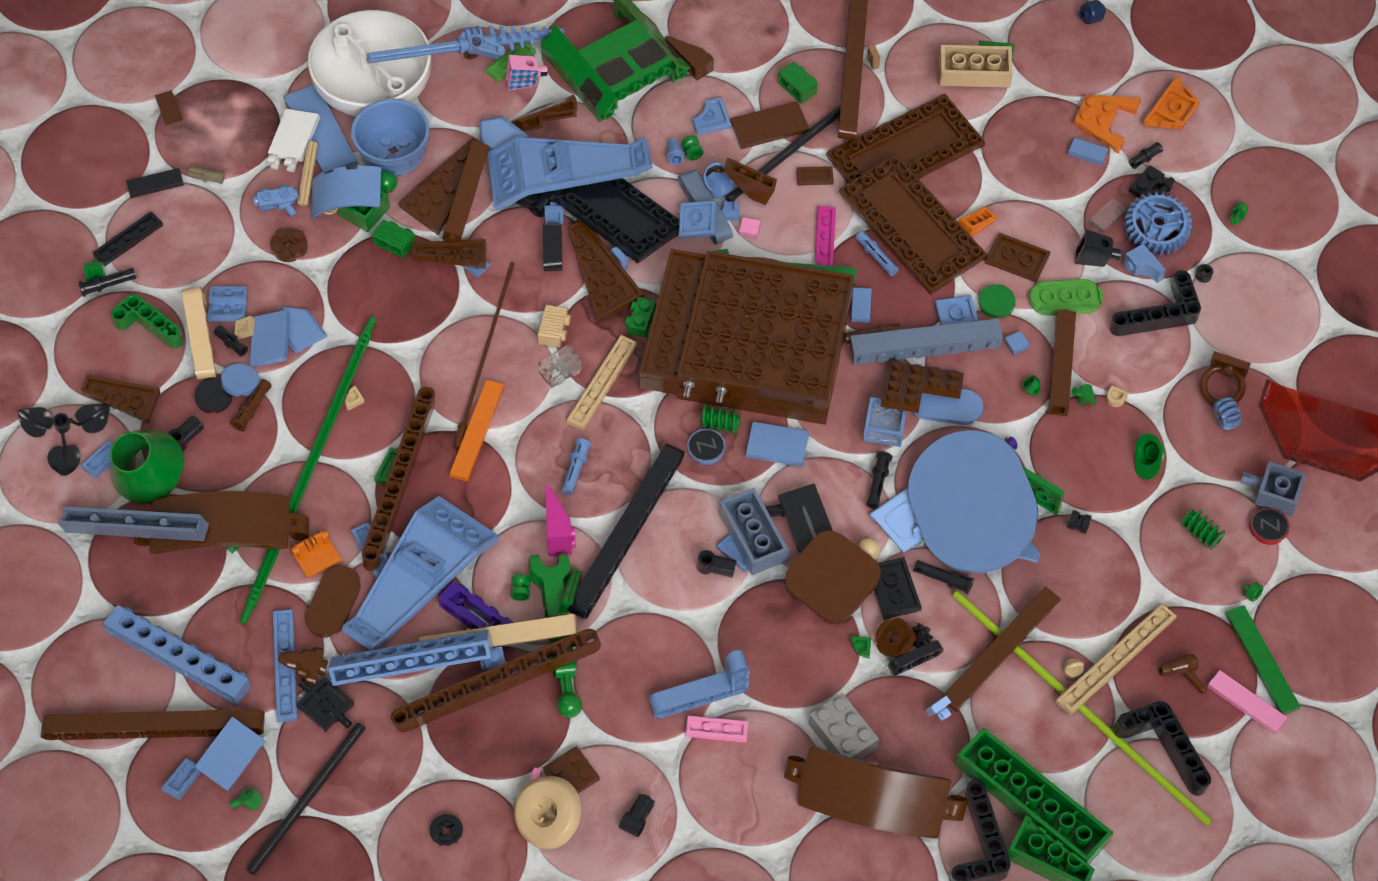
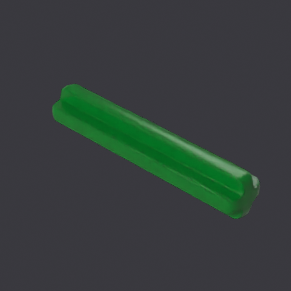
M573 568L570 571L561 604L565 605V608L570 607L574 601L582 573L577 568Z

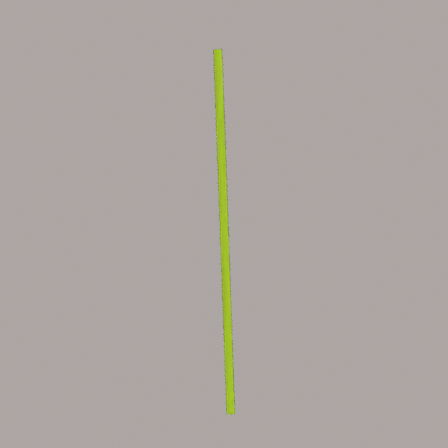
M959 591L953 594L952 597L994 635L998 637L1003 632ZM1020 646L1013 651L1061 695L1067 690ZM1084 704L1077 709L1202 823L1208 826L1212 822L1202 810L1123 739L1118 738L1113 730Z

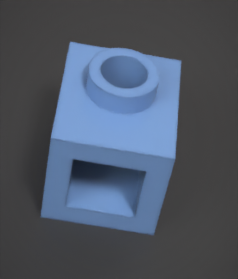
M502 646L493 648L492 658L480 660L482 671H487L506 663Z

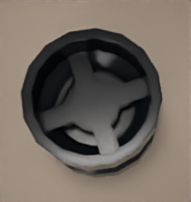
M1073 510L1067 528L1071 530L1077 529L1080 533L1086 534L1092 516L1088 514L1081 515L1079 511Z

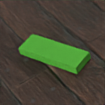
M524 42L525 48L523 49L518 44L514 47V52L510 50L486 69V73L496 82H500L505 78L509 55L533 56L536 54V49L527 42Z

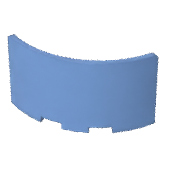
M358 165V169H347L344 166L333 168L331 173L326 174L322 172L312 180L311 219H315L326 211L342 207L364 206L378 208L380 206L381 167Z

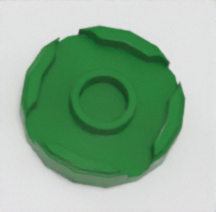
M994 284L987 286L981 291L978 303L980 310L986 316L1004 318L1013 312L1016 298L1008 287Z

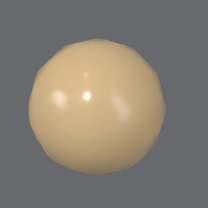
M867 537L857 544L859 548L875 560L880 556V544L875 539Z

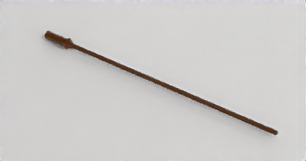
M511 262L463 421L458 425V431L453 444L454 449L460 448L465 431L467 430L466 421L514 267L513 262Z

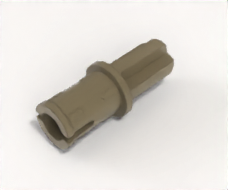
M191 166L188 169L190 177L203 179L204 182L211 181L223 184L225 179L224 173L211 171L209 168L203 169Z

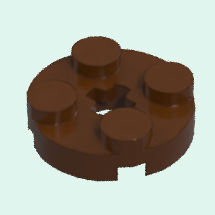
M279 228L271 238L270 248L272 254L279 261L294 262L296 258L305 255L308 244L302 230ZM292 243L293 245L287 248L285 244Z
M901 618L885 620L876 631L877 649L889 658L900 657L910 651L916 640V633L913 632L912 626ZM893 635H898L897 641H895L894 643H892V642H893L892 636H893Z

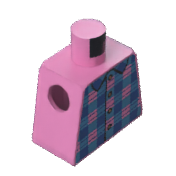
M509 55L505 75L508 91L534 87L537 84L538 77L547 76L548 74L547 66H538L537 59L534 56Z

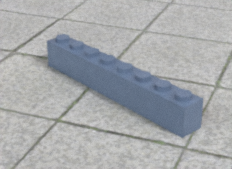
M999 319L852 335L850 336V351L853 365H865L872 362L882 363L889 360L922 358L932 355L940 356L949 353L958 354L966 351L994 350L1001 348L1003 336Z

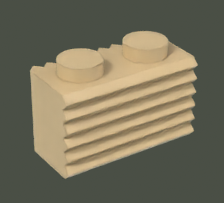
M546 305L538 332V342L540 345H550L551 347L559 348L562 341H566L567 330L565 328L570 326L571 322L568 308Z

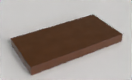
M798 101L730 118L741 149L803 134L809 130Z

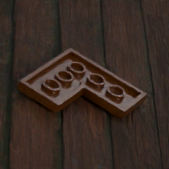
M889 361L880 407L919 413L922 393L960 399L964 373L956 370H942L938 367L930 368L919 364L911 365L900 361Z

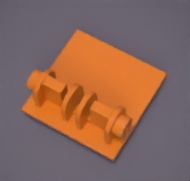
M321 530L319 533L309 536L308 539H304V541L294 544L293 547L289 548L307 578L342 561L341 556L328 538L329 534L326 530Z

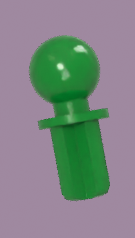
M1239 202L1234 206L1229 219L1232 225L1239 224L1248 213L1246 203Z

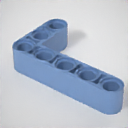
M741 650L729 653L725 657V672L652 694L648 700L655 718L660 719L747 691L749 688L750 670L744 654Z

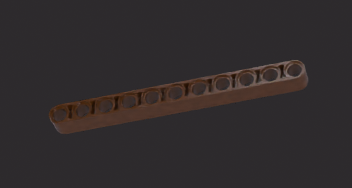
M850 0L838 131L839 139L856 140L868 0Z
M422 387L417 393L362 550V565L368 571L376 570L380 566L435 407V392L430 387Z
M585 629L401 706L391 713V721L397 731L402 733L411 731L596 653L601 647L598 634L593 629ZM594 639L593 642L586 643L588 640ZM576 647L574 650L568 651L569 648ZM557 655L555 658L549 659L550 656ZM538 663L536 666L530 667L531 664ZM514 671H519L517 674L511 675ZM500 678L498 682L492 683L495 679ZM481 686L479 690L474 691L476 687ZM462 694L460 698L455 699L457 695ZM443 702L441 706L436 707L438 703ZM424 710L422 714L417 715L419 711ZM405 718L403 722L398 723L400 719Z
M259 709L46 714L42 717L40 737L45 740L212 737L219 735L231 717H234L257 735H261L264 733L265 712Z

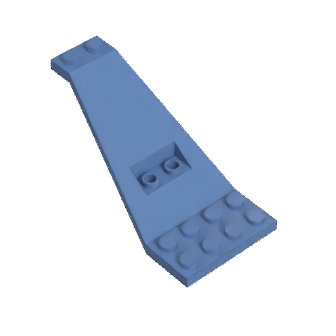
M516 137L487 153L494 207L498 211L528 195L636 176L653 168L649 143L645 137L629 145Z
M440 496L436 497L415 511L357 615L343 625L342 631L367 649L376 650L386 643L476 557L499 541L500 536Z

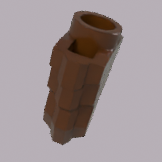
M314 647L312 650L303 649L300 652H280L278 661L287 668L294 669L296 675L303 677L305 682L313 685L316 684L318 675L324 677L328 660L323 659L324 649Z

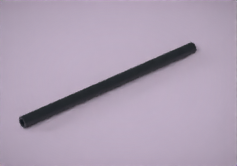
M841 106L835 108L757 171L766 175L840 117ZM737 186L725 196V199L728 202H733L744 192Z
M357 723L246 868L252 875L257 873L365 731L364 725Z

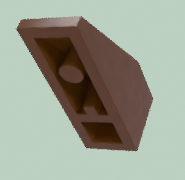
M670 36L665 37L668 49L675 57L684 59L691 67L687 71L696 80L713 71L714 59L703 48Z
M727 158L724 168L726 175L750 199L766 205L775 191L777 179Z

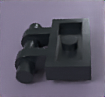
M1150 165L1130 186L1129 192L1140 198L1142 194L1146 196L1148 192L1154 195V189L1159 187L1160 189L1156 190L1157 194L1161 195L1163 191L1165 194L1172 189L1175 179L1170 177L1164 181L1165 174Z

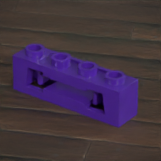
M455 581L438 597L439 606L469 629L484 628L486 623L464 608V602L470 610L487 621L489 627L513 623L508 617H502L493 606H487L478 595H472L463 584L459 585Z

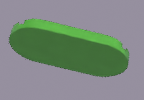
M1088 279L1043 281L1036 284L1029 295V303L1033 310L1047 316L1056 315L1057 309L1076 311V314L1092 313L1100 308L1103 301L1101 287Z

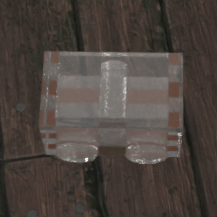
M569 344L538 363L539 374L551 388L563 384L566 379L576 376L582 370V359Z

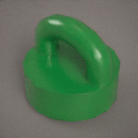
M1031 375L1023 381L1021 388L1025 393L1037 396L1040 392V380L1035 375Z
M1254 582L1252 585H1242L1243 589L1247 591L1246 598L1251 602H1255L1261 596L1264 589L1263 585L1258 582Z

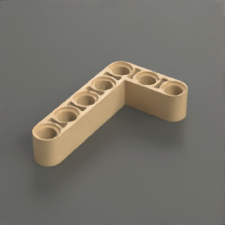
M201 286L183 289L182 298L197 380L216 377L205 308H207L205 293Z

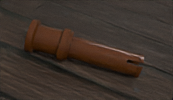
M262 379L247 403L240 406L238 409L239 413L235 418L231 419L230 424L236 430L245 431L248 421L254 418V411L272 387L269 381Z

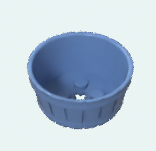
M385 99L374 102L359 112L352 124L351 136L355 148L366 166L381 167V171L387 170L394 173L395 176H401L413 171L422 162L429 139V122L425 113L411 102L400 99ZM396 147V150L399 151L395 152V154H391L389 149Z

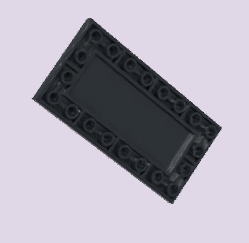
M623 178L543 192V194L562 206L563 209L613 246L619 248L636 263H640L679 235L680 219Z

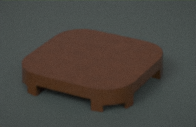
M825 531L815 536L790 565L786 572L785 584L792 598L795 597L824 619L825 623L829 625L841 624L850 621L852 615L872 591L877 589L880 583L881 570L879 564L872 556L836 531Z

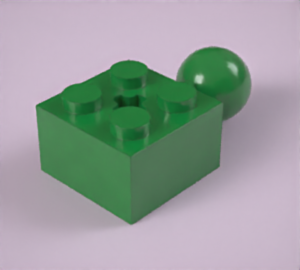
M387 170L381 171L380 206L378 208L364 206L338 208L339 216L369 232L390 208L387 194L393 192L397 187L395 174Z

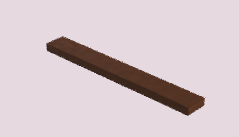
M1045 586L942 695L941 698L947 696L951 701L948 706L957 712L1061 601V598Z

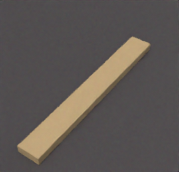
M1161 603L1059 696L1055 703L1071 716L1176 619L1177 615Z
M575 614L424 636L419 637V640L421 642L489 630L493 647L571 636L577 633Z

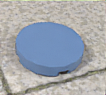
M230 365L221 374L222 388L233 396H249L258 387L259 376L252 367L247 365Z

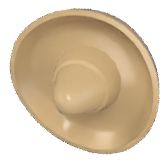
M543 776L534 779L521 789L515 800L514 820L516 827L524 839L537 848L549 850L562 846L573 836L579 825L581 817L580 798L576 789L565 779L556 776Z

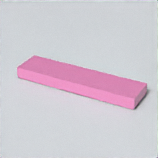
M1219 670L1207 686L1273 734L1277 733L1288 718L1221 670Z

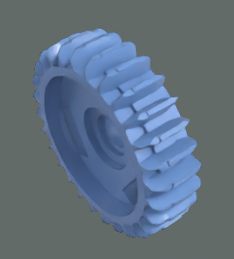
M1157 191L1154 192V195H1151L1150 192L1146 196L1142 194L1140 198H1136L1130 204L1124 218L1125 234L1129 235L1128 240H1134L1133 246L1144 244L1149 251H1152L1153 255L1155 252H1158L1159 256H1161L1165 252L1168 256L1170 250L1173 253L1177 249L1180 250L1190 237L1192 219H1190L1191 213H1186L1188 207H1182L1183 201L1178 203V197L1172 199L1171 193L1168 196H1164V191L1161 195H1158ZM1154 206L1163 207V208H1165V209H1167V210H1169V211H1166V210H1163V209H1160V208H1157V207H1154ZM1161 218L1164 224L1157 225L1154 219ZM1140 219L1144 234L1139 230L1136 224V220ZM1174 231L1178 233L1175 238L1167 241L1164 240Z

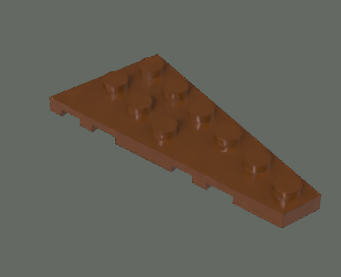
M474 137L399 202L401 209L438 236L442 226L448 220L472 140L480 142Z
M581 221L568 227L597 324L631 306L632 302L637 301L638 297L644 298V293L592 229Z

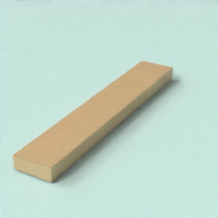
M620 335L567 418V424L584 431L636 349V341Z

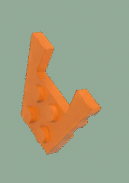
M1086 94L1074 120V125L1090 136L1094 135L1101 140L1102 144L1105 146L1109 145L1113 148L1114 152L1119 154L1125 137L1108 132L1118 109L1136 114L1142 98Z

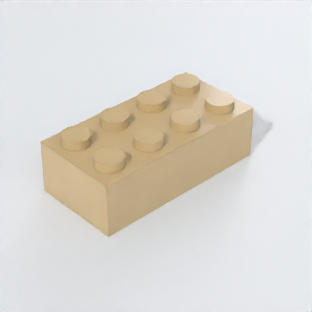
M941 45L939 56L940 86L1010 88L1013 75L1012 47Z

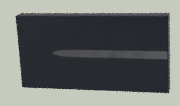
M815 483L778 495V500L799 555L819 533L833 531Z

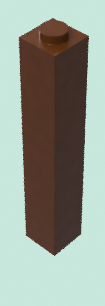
M472 140L442 236L443 240L456 242L462 238L490 147L489 145Z
M1057 309L1048 414L1067 416L1076 311Z

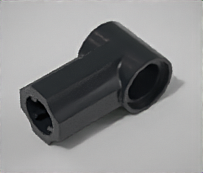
M540 193L539 195H528L515 203L530 209L535 216L543 217L545 206H550V202L553 201L545 194Z
M191 416L179 428L171 429L168 434L179 440L177 442L180 444L182 451H184L187 443L200 433L204 426L198 418Z
M704 550L698 555L697 570L702 574L714 573L733 578L737 560L716 556L712 551ZM702 561H709L710 563L704 564Z
M639 794L630 811L626 812L622 817L619 829L638 838L645 827L646 819L654 807L655 801L646 794Z

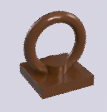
M1214 351L1210 362L1211 367L1203 373L1200 379V392L1203 398L1212 406L1218 401L1210 395L1207 383L1212 374L1219 372L1222 375L1237 379L1238 390L1232 398L1238 403L1245 393V378L1251 363Z

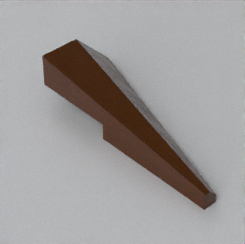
M571 95L513 119L510 122L520 130L527 131L543 128V122L577 117L576 97Z

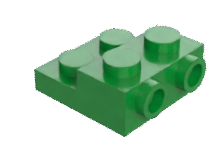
M638 297L637 301L632 302L631 312L633 313L631 316H627L625 322L629 334L645 338L649 337L656 309L655 300Z

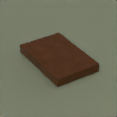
M999 233L985 264L1037 283L1051 252Z

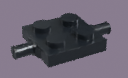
M325 677L312 687L305 680L298 684L306 693L296 704L297 708L324 732L337 722H340L346 729L352 725V721L345 717V714L354 706V701L337 686H333L329 679Z

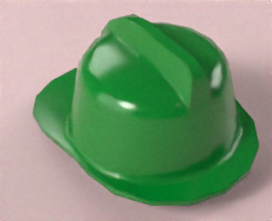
M1146 433L1141 435L1135 446V471L1140 478L1145 480L1152 479L1158 474L1166 453L1164 445L1154 434Z

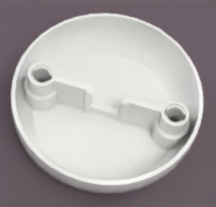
M364 10L344 15L332 21L319 32L310 47L308 67L311 81L320 97L336 110L356 117L366 106L380 100L400 99L412 103L423 91L429 80L432 57L427 55L369 63L366 59L369 52L428 45L429 43L422 30L409 19L388 11Z

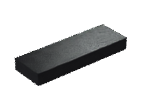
M180 168L126 181L130 198L184 185Z

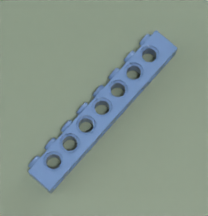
M117 605L103 623L106 632L236 706H238L251 688L249 677L245 673L232 670V667L227 663L216 661L215 657L211 654L200 652L195 645L184 643L179 636L168 634L163 627L152 625L147 618L136 616L127 607L122 608ZM177 652H182L180 655L175 656ZM194 661H199L195 665H190ZM211 670L215 671L212 674H207ZM226 680H231L229 683H223Z
M489 630L331 657L328 669L332 684L335 686L492 658L493 645Z

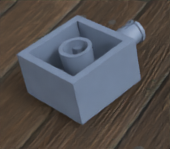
M1269 461L1264 476L1258 477L1244 472L1241 484L1257 488L1256 505L1277 509L1286 515L1293 516L1307 473Z

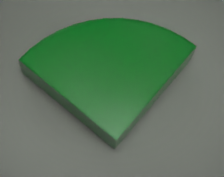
M851 636V645L858 655L870 659L871 638Z

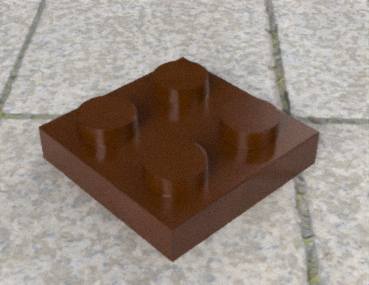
M577 746L542 767L546 776H556L565 779L576 789L578 794L600 780L599 775Z

